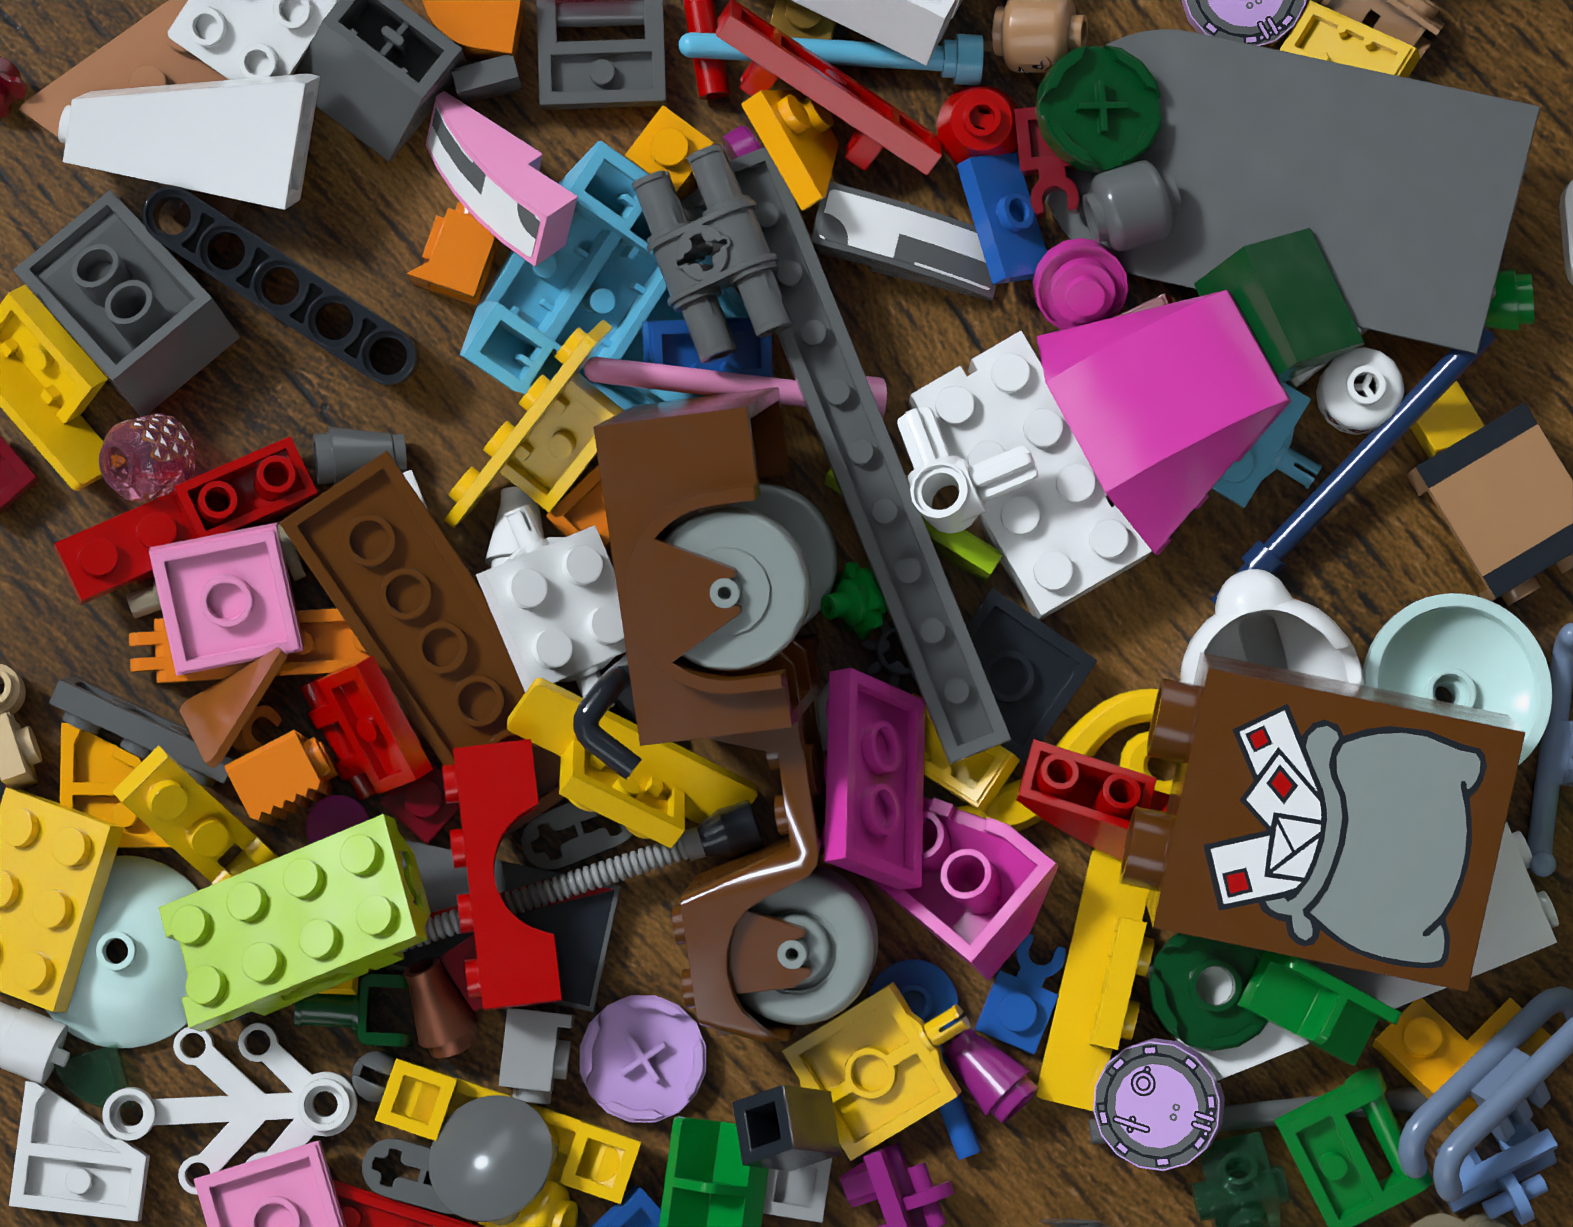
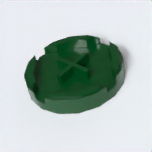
M1084 46L1073 49L1049 68L1038 87L1035 113L1041 136L1057 157L1076 169L1103 173L1129 165L1150 149L1161 129L1162 114L1159 115L1160 104L1158 101L1161 95L1156 79L1145 64L1132 54L1114 46Z

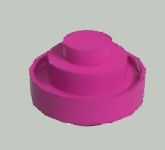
M1077 238L1063 241L1047 251L1037 264L1033 278V289L1036 303L1046 320L1060 330L1116 317L1124 307L1128 293L1126 272L1113 250L1101 242L1097 243L1095 240Z

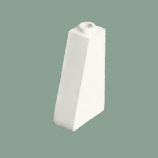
M296 74L90 91L72 99L71 106L67 105L62 112L59 122L58 139L60 143H65L63 162L285 210L300 201L320 76Z

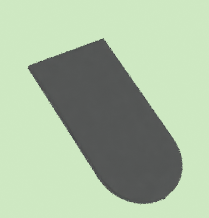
M1158 29L1143 31L1107 44L1108 46L1122 48L1141 60L1156 79L1161 95L1158 99L1160 104L1159 115L1162 114L1161 129L1150 149L1130 164L1146 160L1158 170L1161 177L1172 175L1178 187L1182 203V211L1173 213L1172 232L1167 238L1124 252L1114 251L1126 274L1196 290L1195 282L1243 246L1310 228L1358 328L1478 355L1491 301L1496 295L1495 285L1523 175L1528 170L1527 160L1540 113V106L1184 30ZM1080 169L1068 170V178L1075 184L1081 196V208L1077 214H1071L1068 210L1066 193L1053 191L1046 197L1055 220L1071 240L1077 238L1095 240L1086 219L1083 195L1091 193L1092 180L1100 173ZM1106 241L1101 242L1111 249V247L1106 243Z

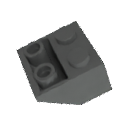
M339 0L321 22L295 75L313 74L320 76L316 107L387 162L391 163L433 110L436 95L443 91L447 92L453 85L452 71H455L454 68L466 66L467 62L463 49L400 0Z

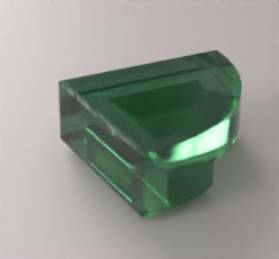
M116 1044L68 1058L64 1067L54 1064L56 1072L64 1085L75 1096L97 1107L104 1108L105 1102L113 1093L123 1088L131 1087L120 1048ZM126 1101L119 1109L135 1106V1101Z

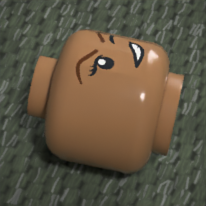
M1007 0L1006 5L998 6L994 14L992 31L994 53L996 56H1003L1007 67L1014 72L1046 74L1053 64L1073 49L1087 46V16L1076 15L1073 0Z

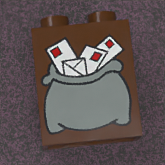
M1200 652L1194 684L1162 678L1151 718L1146 754L1151 757L1176 761V768L1166 812L1135 806L1133 809L1123 850L1119 883L1149 889L1146 905L1153 928L1468 992L1526 732L1507 714Z

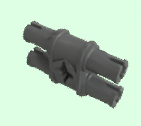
M721 144L705 147L687 157L707 210L702 214L703 217L695 221H687L669 171L661 170L650 173L632 183L633 190L636 193L652 234L647 239V251L650 255H655L670 294L667 300L668 305L676 313L682 312L701 363L720 360L738 350L718 297L723 294L722 290L726 288L738 287L757 338L777 334L794 325L774 272L779 268L777 265L779 258L776 253H771L755 213L758 208L757 202L754 199L752 200L750 195H743L726 148ZM712 243L725 244V246L720 247L719 252L712 256L713 265L700 264V262L705 260V256L713 252Z

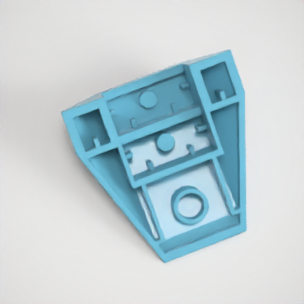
M598 141L558 183L578 196L566 246L537 266H533L511 250L479 299L460 356L510 390L526 394L542 374L550 380L556 375L563 364L555 358V355L578 327L588 334L598 323L605 320L613 329L590 358L605 357L644 362L642 321L684 319L682 312L676 313L673 308L669 307L667 300L670 294L655 255H650L646 248L648 245L647 239L652 234L636 193L633 190L632 183L648 175V173L604 142ZM711 255L705 256V260L700 262V264L713 265ZM734 287L722 290L723 294L718 297L725 317L749 316L742 297ZM583 366V368L579 371V374H581L585 379H587V377L584 374ZM588 380L624 410L636 405L706 396L595 383Z

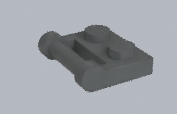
M537 0L539 101L541 110L667 106L663 0L557 3V0ZM645 25V39L558 42V28Z

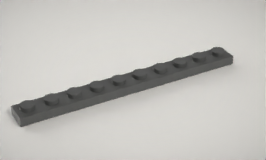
M766 147L732 159L730 162L743 195H750L752 200L754 199L757 202L758 208L755 213L771 253H776L779 258L777 263L779 268L774 272L794 325L777 333L883 596L948 763L951 765L1007 743L1011 740L921 513L912 502L911 488L795 199Z

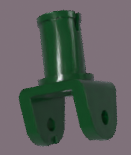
M367 974L363 976L361 983H358L357 995L317 993L295 1002L294 1025L352 1028V1033L358 1035V1040L364 1045L412 1047V1034L369 1032L372 987L409 989L404 975Z

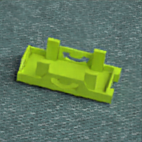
M385 814L158 907L166 938L179 941L188 975L185 983L187 995L181 998L188 1028L200 1032L249 1012L267 1015L304 998L368 973L369 968L378 970L405 959L402 950L428 940L425 925L431 914L415 854L399 833L395 819ZM403 857H404V860H405V863H406V867H404V870H403V863H402Z

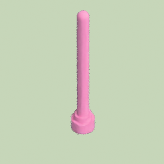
M592 357L584 365L585 376L588 380L595 383L706 396L779 387L781 404L806 407L796 380L605 357ZM866 376L883 419L887 402L885 380L880 377Z

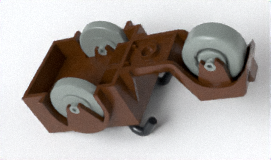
M779 387L636 405L593 427L627 654L598 679L579 703L573 717V729L577 740L586 750L625 780H627L642 759L600 727L599 722L609 708L616 715L637 724L640 746L707 738L766 751L770 770L780 769L783 795L775 796V818L779 834H789V836L766 845L762 849L747 853L698 874L681 895V905L673 906L672 923L677 944H686L690 969L682 970V992L686 1007L696 1008L698 1023L714 1028L716 1036L735 1034L763 1043L786 1041L791 1039L798 1025L827 1020L847 1008L863 990L875 965L878 952L876 920L863 894L841 874L817 865L819 856L824 853L825 848L822 840V830L825 824L826 812L825 764L817 695L822 690L816 653L819 642L817 633L796 635L801 627L821 609V598L826 594H830L834 588L839 564L837 542L828 520L808 498L782 485L759 483L760 477L790 474L794 470L793 458H789Z

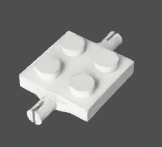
M529 503L504 514L507 517L520 550L515 551L503 564L477 574L476 577L524 691L528 690L536 678H543L552 683L576 681L584 698L601 677L599 670L603 669L615 656L626 652L615 571L595 525L567 537H548L544 539Z

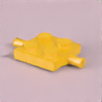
M893 981L782 1050L798 1076L801 1087L831 1091L839 1142L850 1161L956 1098L962 1092L944 1063L939 1046L970 1028L967 1016L947 1028L943 1027L964 1012L959 1005H953L952 1008L925 1023L924 1020L912 1012Z

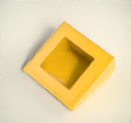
M1456 380L1410 429L1430 459L1484 427V424Z

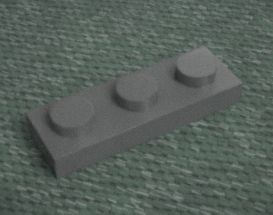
M74 675L59 679L49 701L50 704L65 710L62 717L65 722L94 734H98L100 727L123 737L120 744L122 748L137 756L146 758L159 745L204 786L214 787L216 780L221 783L230 781L224 766L246 755L230 747L221 763L215 768H211L204 762L187 727Z

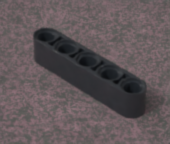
M163 187L154 191L146 200L143 208V223L147 232L154 239L369 379L383 385H398L409 380L416 372L420 362L419 349L415 340L408 333L207 202L178 187ZM182 199L190 208V223L181 233L167 234L159 223L161 207L170 200ZM226 234L238 235L245 246L243 261L231 270L221 269L212 257L214 243ZM279 269H290L296 274L299 281L297 296L292 302L285 305L273 303L266 293L268 277ZM334 303L344 304L353 316V326L350 333L339 340L327 338L319 326V318L322 311ZM386 338L399 340L407 351L405 366L400 372L393 375L381 373L373 363L372 353L375 346Z

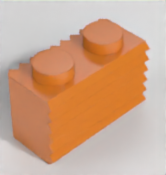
M292 730L224 766L249 817L271 826L275 825L277 818L286 820L288 812L297 815L299 806L308 809L310 801L319 802L322 794L331 796L334 788L329 780L339 775L323 742H318L315 737L308 740V738L296 732V730Z

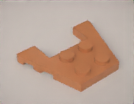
M168 0L22 104L19 110L24 116L58 139L59 122L64 108L67 105L71 106L72 99L90 91L229 79L169 38L168 31L188 0ZM195 190L190 192L231 219L234 218L238 203L241 204V200ZM185 201L172 217V220L184 230L188 227L191 220V211ZM230 234L221 236L214 243L212 250L221 255L227 247Z

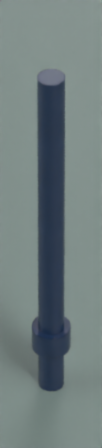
M1485 327L1478 355L1451 349L1402 399L1400 406L1392 417L1375 428L1265 543L1258 540L1241 558L1245 564L1236 573L1259 569L1265 570L1276 577L1286 567L1282 561L1497 338ZM1220 590L1211 598L1215 605Z

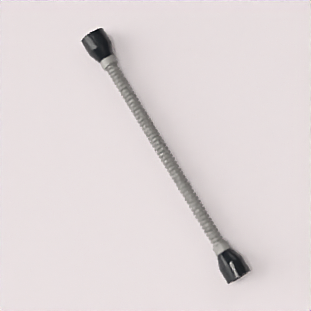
M745 800L718 809L697 827L685 830L672 849L663 844L655 843L653 845L654 848L650 845L646 846V850L639 848L638 853L636 851H631L630 855L624 853L622 858L615 856L614 860L611 858L607 859V863L600 861L598 866L596 863H593L591 868L584 866L583 871L578 868L575 870V873L569 871L567 876L560 874L559 878L557 876L552 877V881L549 879H545L544 883L538 881L536 886L529 884L528 889L523 886L520 888V891L514 889L512 894L508 891L505 892V896L502 894L500 896L506 907L516 916L517 912L522 914L525 912V909L527 911L533 910V906L536 909L540 908L541 904L547 906L548 901L551 903H555L556 899L562 901L564 896L571 898L572 894L577 896L580 894V891L586 893L588 888L593 891L596 888L595 886L602 888L604 883L608 886L611 884V881L614 883L619 882V878L626 880L627 876L629 878L634 877V873L641 875L643 870L645 873H648L650 868L657 870L659 865L661 868L665 867L666 863L672 865L674 860L678 863L682 861V858L684 860L690 858L691 862L704 857L735 858L764 848V843L749 800ZM452 909L450 914L443 912L442 917L439 914L435 915L434 919L429 917L425 925L428 940L424 941V943L430 944L431 939L436 942L439 940V937L445 939L447 934L452 937L455 932L461 934L459 911L456 912L455 909ZM421 942V943H419V944H416V945H417L418 947H421V946H423V942ZM249 1012L234 1019H231L229 1021H226L224 1023H229L256 1013Z

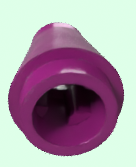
M971 1028L959 1035L943 1054L952 1063L951 1066L984 1115L988 1117L993 1114L1002 1124L1019 1112L1039 1088L1029 1078L1032 1073L1031 1070L982 1036H978Z

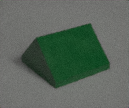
M1310 228L1243 246L1194 283L1199 296L1224 290L1232 293L1281 383L1365 344Z

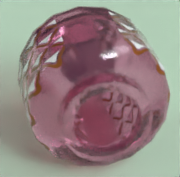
M156 413L115 424L105 436L99 454V467L106 483L120 496L133 502H142L168 495L173 491L174 486L192 479L195 469L196 448L186 428L178 420L170 415Z

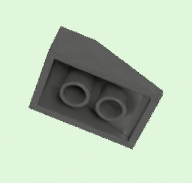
M111 189L13 269L22 282L75 340L142 419L240 338L213 298L171 253L147 232L146 227Z

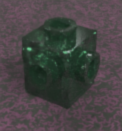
M1260 1132L1213 1141L1209 1148L1197 1156L1200 1182L1191 1183L1197 1217L1200 1222L1211 1220L1212 1227H1280L1279 1205L1289 1203L1287 1183L1281 1165L1270 1167Z

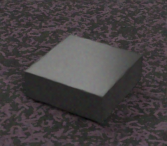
M510 54L454 68L455 71H452L458 97L466 105L522 91L515 60Z

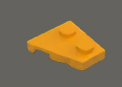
M797 89L761 90L743 102L741 105L800 209L802 211L806 210L825 198L839 142L830 128L834 125L831 112Z
M61 723L60 804L124 827L118 848H172L121 803L112 792L143 759L90 732L76 728L69 723Z

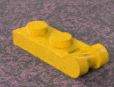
M159 745L112 791L121 803L212 884L221 882L279 857L254 831ZM235 843L242 851L225 867L219 859Z

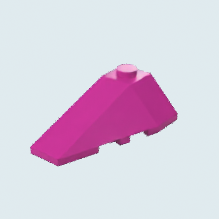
M923 796L922 887L898 890L875 880L867 879L989 981L1031 932L1056 874L1058 865L1008 824L989 817L985 819L957 809L953 804L936 798L932 800Z

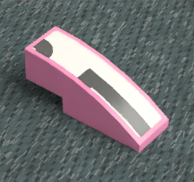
M443 91L436 95L426 147L437 170L458 200L497 239L533 266H537L566 246L578 196L539 172L543 154L447 92Z

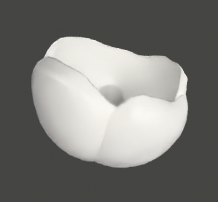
M1259 569L1236 573L1223 584L1217 596L1215 614L1205 621L1190 640L1182 661L1180 674L1181 682L1194 684L1199 655L1202 652L1365 686L1363 670L1357 653L1348 637L1336 622L1319 608L1292 598L1280 579L1265 570Z

